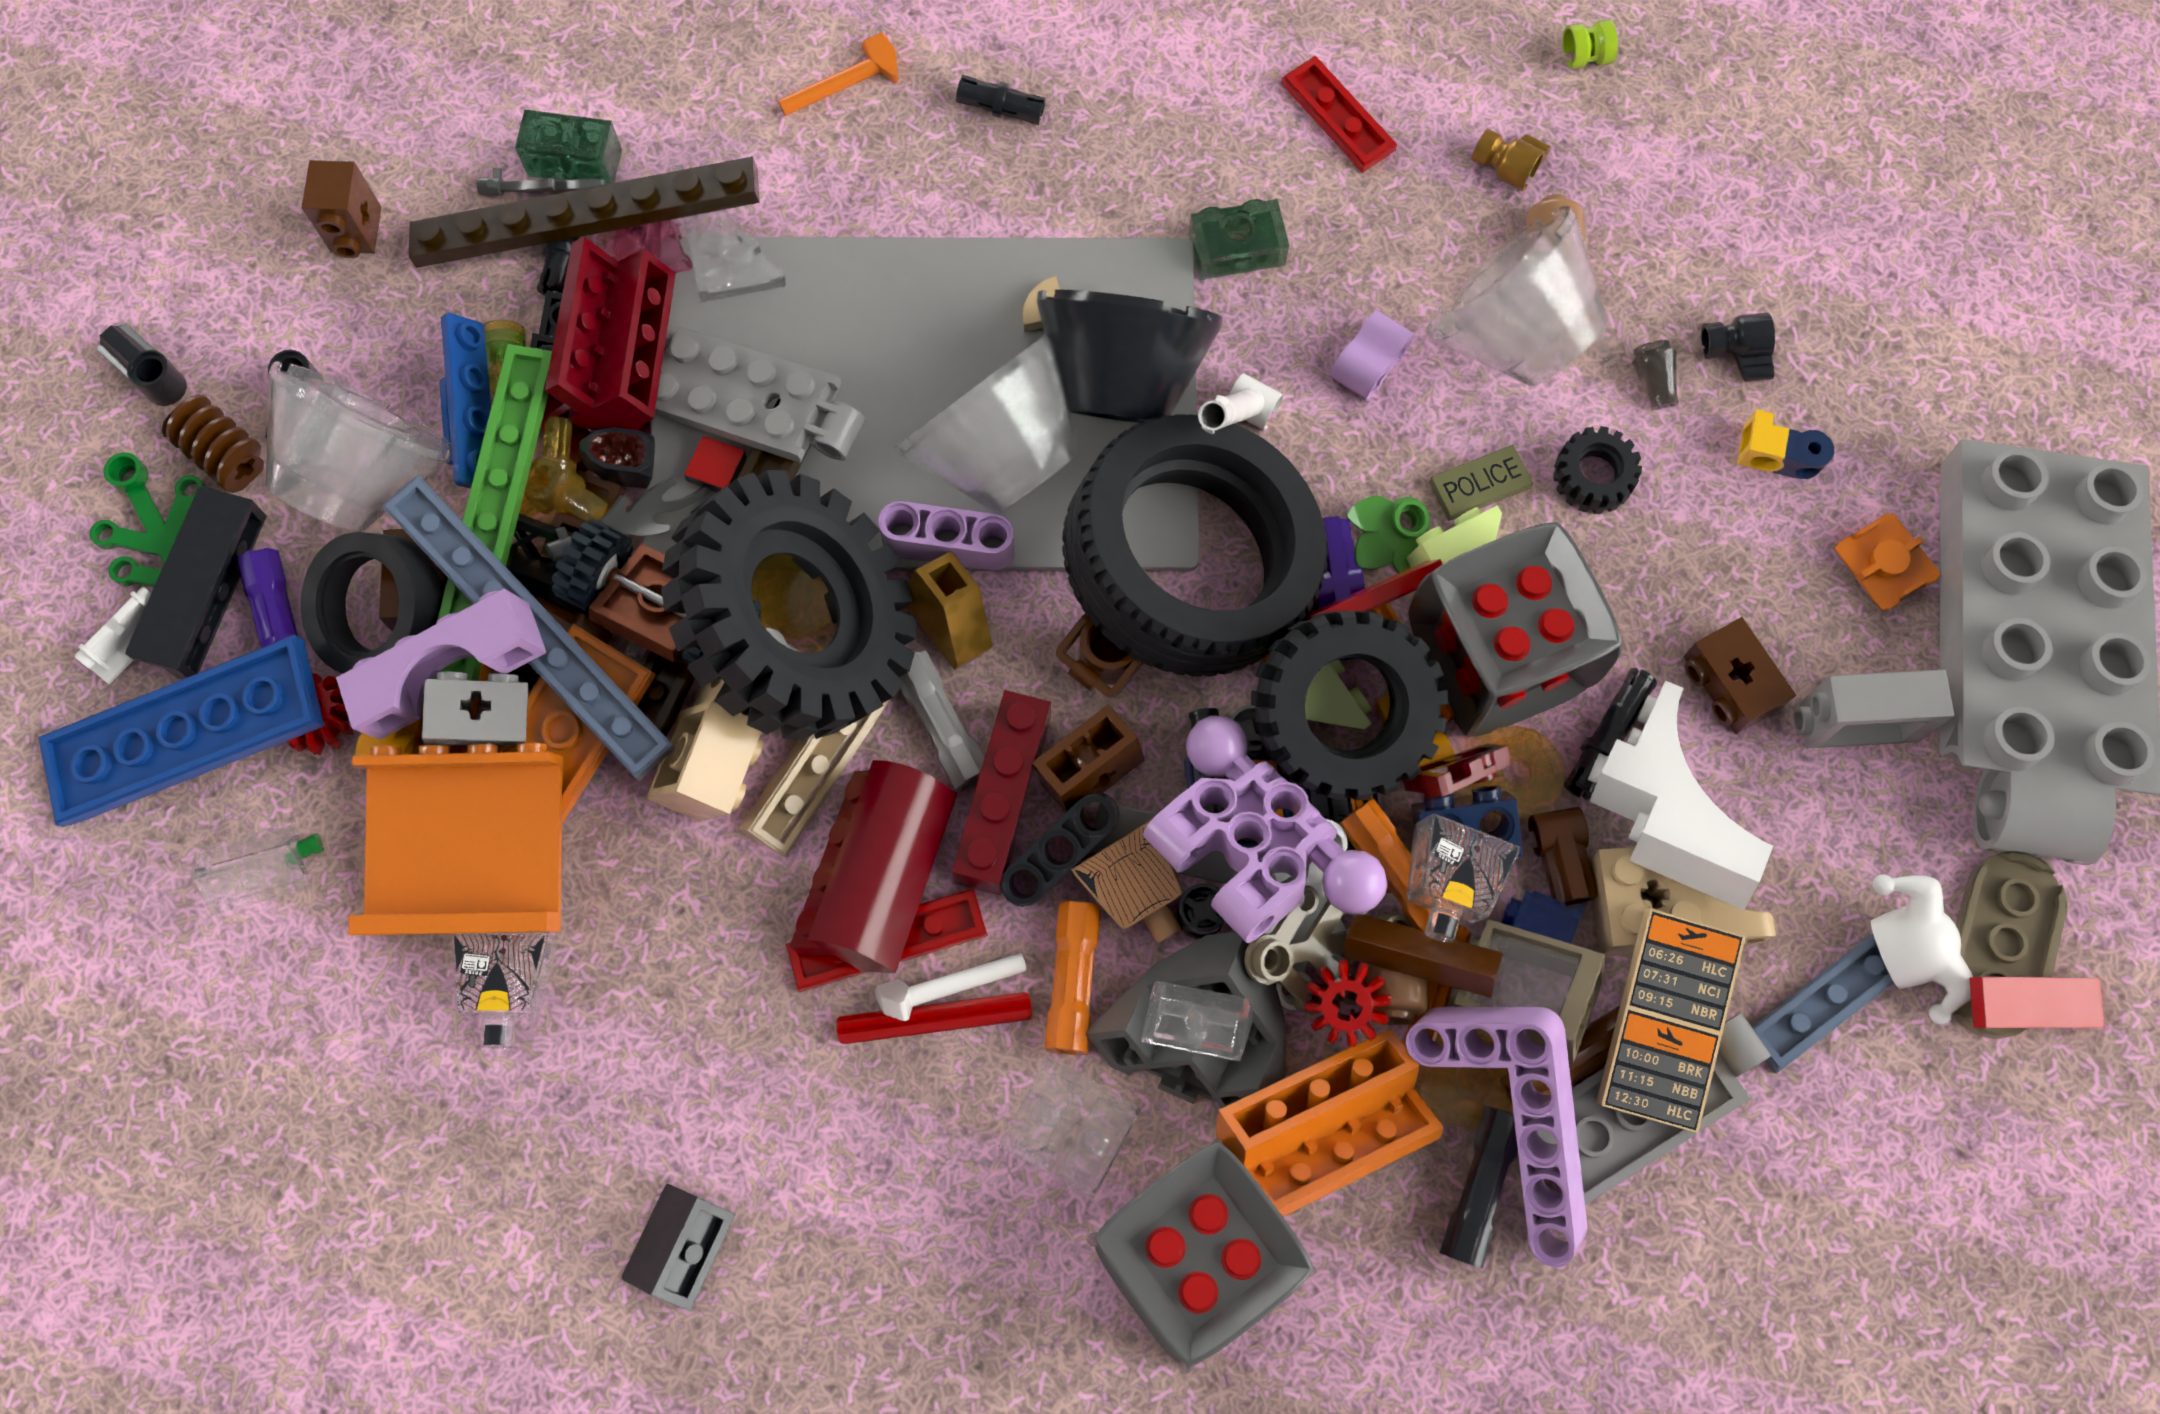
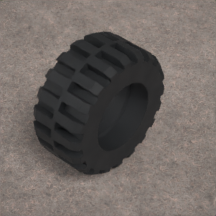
M1344 610L1324 612L1313 615V618L1308 621H1299L1288 628L1289 633L1283 639H1276L1269 647L1270 656L1265 663L1259 664L1255 674L1256 677H1259L1257 690H1251V705L1255 706L1256 718L1252 719L1255 733L1259 734L1264 744L1261 747L1267 757L1273 760L1279 766L1278 770L1289 779L1294 780L1313 792L1315 791L1326 797L1342 800L1343 797L1356 801L1371 799L1372 794L1381 793L1387 795L1398 790L1397 783L1403 779L1412 781L1422 772L1418 767L1422 759L1432 760L1439 748L1432 743L1436 732L1444 733L1447 718L1440 717L1441 705L1449 704L1447 689L1440 688L1438 678L1444 674L1439 662L1430 660L1427 653L1430 650L1428 645L1421 637H1413L1408 633L1409 627L1397 620L1386 619L1383 615L1372 612ZM1343 658L1361 659L1376 667L1387 683L1390 696L1389 713L1382 730L1371 742L1356 750H1337L1323 744L1310 730L1305 713L1306 695L1313 678L1325 665Z

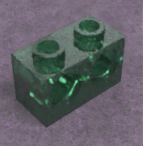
M526 109L523 113L515 145L517 154L528 177L553 178L559 181L603 179L605 183H615L622 148L611 120Z

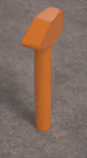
M878 33L861 43L862 50L868 59L777 100L783 114L787 116L878 73H881L893 83H897L899 80L896 50L885 33Z

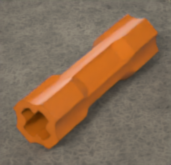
M1374 798L1369 799L1353 810L1338 823L1345 831L1347 839L1357 851H1365L1379 860L1385 870L1387 887L1399 901L1403 914L1415 929L1442 935L1433 932L1438 913L1449 915L1457 920L1462 917L1459 912L1457 913L1454 905L1452 904L1451 906L1449 899L1445 901L1444 897L1439 896L1438 892L1441 889L1439 886L1436 885L1435 890L1431 885L1430 893L1428 886L1430 879L1420 866L1417 869L1418 863L1415 859L1413 860V856L1397 836L1395 826ZM1422 899H1423V902H1429V901H1430V903H1433V904H1436V902H1437V905H1440V906H1442V907H1443V905H1444V908H1446V909H1443V908H1441V907H1439V906L1432 905V904H1429V903H1422V904H1421V903H1418V902H1421Z
M1070 900L1059 902L1052 1000L1048 1011L1044 1046L1046 1052L1078 1056L1088 1055L1089 1038L1086 1033L1091 1026L1090 1002L1101 920V909L1098 904Z

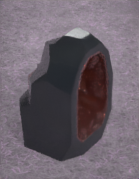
M610 427L595 430L579 441L578 456L582 463L602 480L617 482L621 486L647 488L650 484L654 467V436L640 430Z

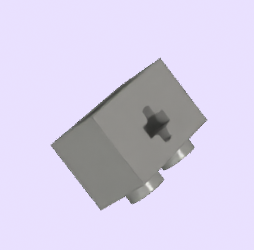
M446 671L438 672L437 679H425L422 728L424 744L459 746L492 744L498 745V747H516V744L526 743L528 683H519L517 675L489 674L488 681H468V674ZM473 698H481L483 706L491 708V711H483L479 720H472L469 711L462 710V707L472 705Z

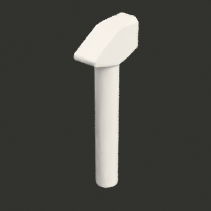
M1018 953L910 987L902 980L896 979L877 985L875 994L885 1015L906 1021L910 1017L913 1006L1026 972V964L1022 954Z

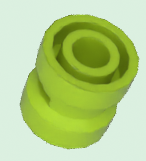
M1612 20L1596 21L1590 27H1585L1580 23L1565 27L1562 38L1564 53L1575 52L1574 61L1566 62L1570 70L1583 68L1589 62H1595L1599 66L1615 62L1618 51V38Z

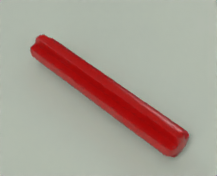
M1021 992L913 1006L910 1017L906 1021L885 1015L883 1011L839 1016L836 1020V1033L840 1043L850 1044L1026 1021L1032 1017L1031 999L1028 993Z

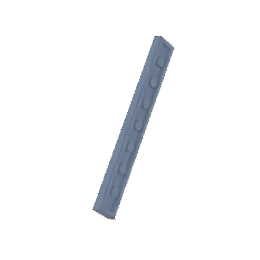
M419 475L382 505L386 512L473 605L483 595L502 589L508 590L529 603L547 653L528 663L638 781L675 749L674 745Z

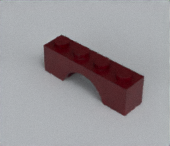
M1004 690L953 865L952 876L954 884L1001 896L1002 876L1010 866L1023 805L1035 770L1032 762L1041 756L1050 724L1051 701Z

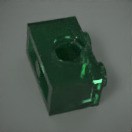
M1253 199L1242 205L1227 208L1208 207L1198 213H1192L1190 216L1189 239L1193 243V255L1199 280L1286 265L1289 241L1278 199L1267 201ZM1238 234L1245 237V239H1233L1230 235Z

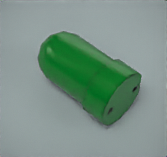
M316 833L290 845L287 849V856L293 861H299L324 851L320 835Z

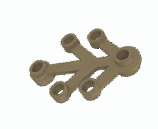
M1305 885L1303 905L1301 907L1298 905L1281 919L1271 934L1264 933L1256 940L1250 942L1245 952L1244 963L1251 979L1266 985L1278 982L1292 994V1002L1297 1010L1309 1014H1317L1319 1012L1311 1013L1305 1011L1304 1005L1309 994L1307 990L1309 982L1293 968V964L1306 961L1319 974L1320 969L1326 965L1332 970L1336 978L1340 977L1339 963L1332 955L1344 953L1345 938L1348 930L1331 934L1344 912L1332 906L1325 894L1327 902L1303 940L1291 942L1305 916L1313 914L1319 904L1317 891L1313 887ZM1385 912L1375 917L1413 928L1408 919L1403 915ZM1268 953V959L1265 963V956ZM1346 990L1344 997L1341 996L1340 992L1335 996V999L1351 1005L1357 1004V994L1352 991L1347 995ZM1312 994V1000L1322 999Z

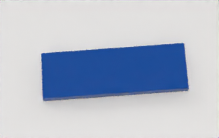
M296 635L290 636L38 737L55 825L65 827L88 820L324 727L304 639Z

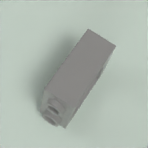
M1946 669L1829 676L1799 703V707L1796 708L1794 714L1795 729L1799 735H1804L1806 749L1920 742L1955 716Z

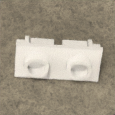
M144 587L137 593L132 591L130 593L132 597L85 645L81 643L78 646L80 650L75 654V658L94 671L108 684L134 660L128 657L125 651L151 595Z

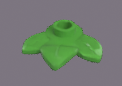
M1377 495L1367 497L1353 505L1346 514V518L1362 531L1354 548L1356 566L1366 570L1385 567L1390 563L1393 564L1394 569L1398 573L1411 568L1406 558L1419 546L1416 539L1426 533L1430 526V515L1427 508L1421 501L1412 497H1403L1394 502ZM1402 513L1409 515L1411 518L1412 526L1410 529H1405L1401 526L1399 519Z

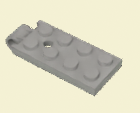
M678 327L664 352L654 415L801 463L810 444L827 457L839 461L845 460L865 421V416L856 408L844 402L833 401L842 385L839 376L683 327ZM781 398L777 407L773 409L766 408L773 399Z
M1742 1013L1725 1021L1699 1132L1751 1099L1749 1093L1743 1088L1736 1077L1771 1056ZM1605 1067L1572 1088L1585 1205L1697 1134L1597 1105L1596 1101ZM1541 1129L1537 1130L1539 1136L1544 1141L1557 1144L1556 1139L1551 1133Z

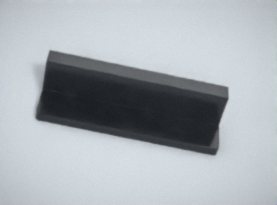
M205 486L198 488L127 646L125 654L128 657L162 667L181 680L199 673L241 577L237 557L248 550H253L267 517L252 499Z

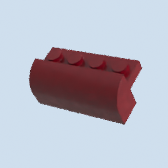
M582 237L571 245L545 391L570 407L568 421L589 430L595 431L610 427L633 429L654 419L676 272L644 248L617 261L586 237Z
M873 760L869 770L854 771L851 780L846 786L845 797L836 822L829 832V841L822 860L813 875V884L803 911L797 919L796 930L789 947L802 955L836 956L862 972L896 973L957 793L939 780L918 769L891 761Z

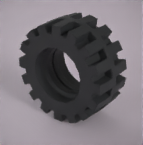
M1601 426L1598 432H1595L1593 427H1588L1584 429L1582 434L1579 431L1573 434L1563 446L1554 465L1553 479L1558 481L1556 489L1559 495L1565 494L1567 496L1566 503L1570 506L1574 503L1580 505L1578 510L1585 513L1588 509H1593L1594 514H1602L1605 509L1611 512L1617 509L1620 504L1623 505L1634 491L1642 473V466L1638 465L1641 460L1640 453H1632L1635 444L1630 439L1626 442L1622 441L1623 433L1617 430L1614 435L1609 434V427ZM1588 456L1600 457L1608 461L1615 472L1614 481L1605 485L1591 482L1581 473L1579 462Z

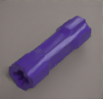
M264 548L248 550L238 556V568L245 596L249 599L260 648L293 635L298 636L286 591V578L279 551Z

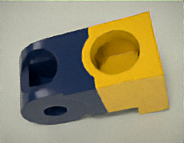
M1756 409L1743 426L1737 465L1797 479H1810L1820 473L1832 460L1835 453L1834 444L1825 433L1818 430H1808L1801 433L1797 430L1773 425L1774 413Z

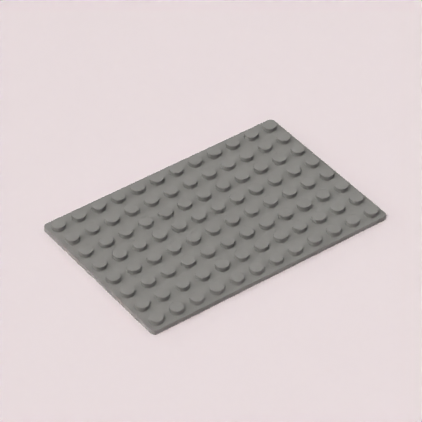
M669 237L663 244L662 263L676 272L664 352L678 327H683L839 376L842 385L833 401L844 402L856 408L865 416V421L845 460L839 461L827 457L816 450L811 444L796 476L801 473L819 480L820 497L834 488L850 499L852 503L846 519L848 523L862 513H865L878 529V517L881 510L886 505L895 501L992 513L1005 517L1011 523L1014 533L1015 554L1012 561L1007 567L1000 570L964 567L967 571H1066L1064 566L1065 558L1062 552V546L1064 545L1062 532L1065 516L1068 513L1067 509L1072 497L1102 450L1123 431L1138 424L1064 411L1044 330L1041 328L1024 332L1023 307L1029 293L1042 281L1056 276L1059 287L1063 290L1104 292L1164 301L1163 305L1186 311V306L1194 307L1193 243L1187 238ZM1196 373L1171 416L1175 414L1197 415ZM778 398L769 402L766 408L773 409ZM654 415L651 425V435L655 439L654 467L652 479L647 486V490L669 478L676 479L677 484L662 495L663 501L677 500L698 490L701 486L687 482L684 473L703 435L745 450L747 459L753 447ZM1156 483L1138 488L1128 498L1122 516L1126 539L1141 568L1144 571L1195 570L1199 565L1198 488L1179 483ZM709 490L704 497L685 508L654 515L653 521L655 523L669 524L670 529L659 534L645 535L644 545L665 555L666 550L676 544L671 537L680 522L690 516L691 511L717 492ZM898 524L890 532L894 535H904L912 527L907 524ZM880 530L868 543L872 551L884 546ZM945 530L940 532L936 538L943 542H950L958 534L951 530ZM989 537L982 544L988 548H998L1005 541L999 537ZM776 554L764 558L755 570L802 569L791 560L793 556ZM897 557L901 565L893 570H916L929 562Z

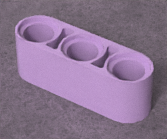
M895 501L886 505L878 517V526L883 545L890 544L896 557L931 562L952 551L963 567L1000 570L1009 565L1015 554L1013 527L1005 517L997 514ZM898 524H907L912 527L904 535H894L890 532ZM945 530H951L958 534L950 542H943L936 538L940 532ZM989 537H999L1005 541L998 548H988L982 544Z

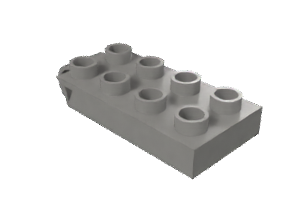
M1961 439L1941 463L1940 573L1942 575L1940 576V670L1946 669L1955 716L1940 726V755L1960 759L1962 766L1985 769L1978 782L1974 798L1973 834L1979 847L1984 850L2001 853L2008 851L2024 852L2034 858L2057 857L2073 864H2095L2103 856L2111 840L2116 812L2115 789L2160 796V719L2148 466Z

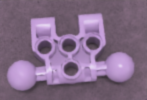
M1212 715L1196 723L1188 734L1186 741L1187 756L1196 770L1206 776H1227L1229 779H1199L1149 822L1143 836L1177 872H1183L1212 851H1220L1224 854L1228 865L1239 873L1219 890L1211 902V907L1246 943L1259 938L1302 903L1306 882V867L1312 862L1324 873L1322 878L1323 888L1332 906L1347 914H1363L1374 909L1385 896L1387 889L1385 870L1379 860L1365 851H1344L1334 841L1337 829L1322 817L1320 812L1309 802L1308 795L1303 788L1295 783L1288 782L1267 761L1256 765L1247 756V737L1239 723L1227 716ZM1215 804L1225 810L1220 813H1209L1203 807ZM1284 808L1291 810L1295 815L1284 818L1275 814L1274 811ZM1242 838H1250L1258 842L1259 845L1254 848H1246L1239 845L1236 841ZM1283 872L1292 876L1294 880L1290 883H1280L1272 879L1271 875Z

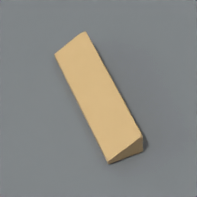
M890 700L884 702L883 707L866 715L782 843L780 841L862 718L834 734L818 739L813 734L804 740H798L738 829L783 857H786Z

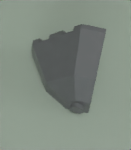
M1235 931L1204 936L1157 962L1089 1027L1086 1033L1087 1037L1111 1068L1129 1076L1134 1070L1150 1072L1162 1078L1158 1089L1194 1104L1199 1094L1217 1102L1223 1108L1285 1078V1017L1276 982L1266 985L1250 978L1244 963L1245 952L1249 943H1246Z

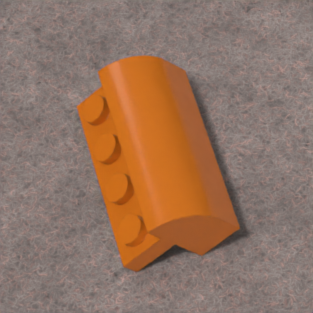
M1390 1028L1377 1034L1376 1038L1372 1041L1368 1039L1362 1041L1355 1047L1343 1050L1219 1109L1216 1138L1220 1139L1222 1144L1246 1167L1284 1217L1440 1139L1444 1127L1414 1089L1420 1065L1413 1060L1406 1047Z

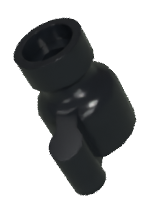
M1770 313L1739 315L1727 326L1722 322L1704 323L1702 325L1701 342L1702 346H1704L1705 359L1722 358L1727 352H1731L1735 356L1745 382L1771 380L1774 378L1775 371L1772 355L1775 348V328Z

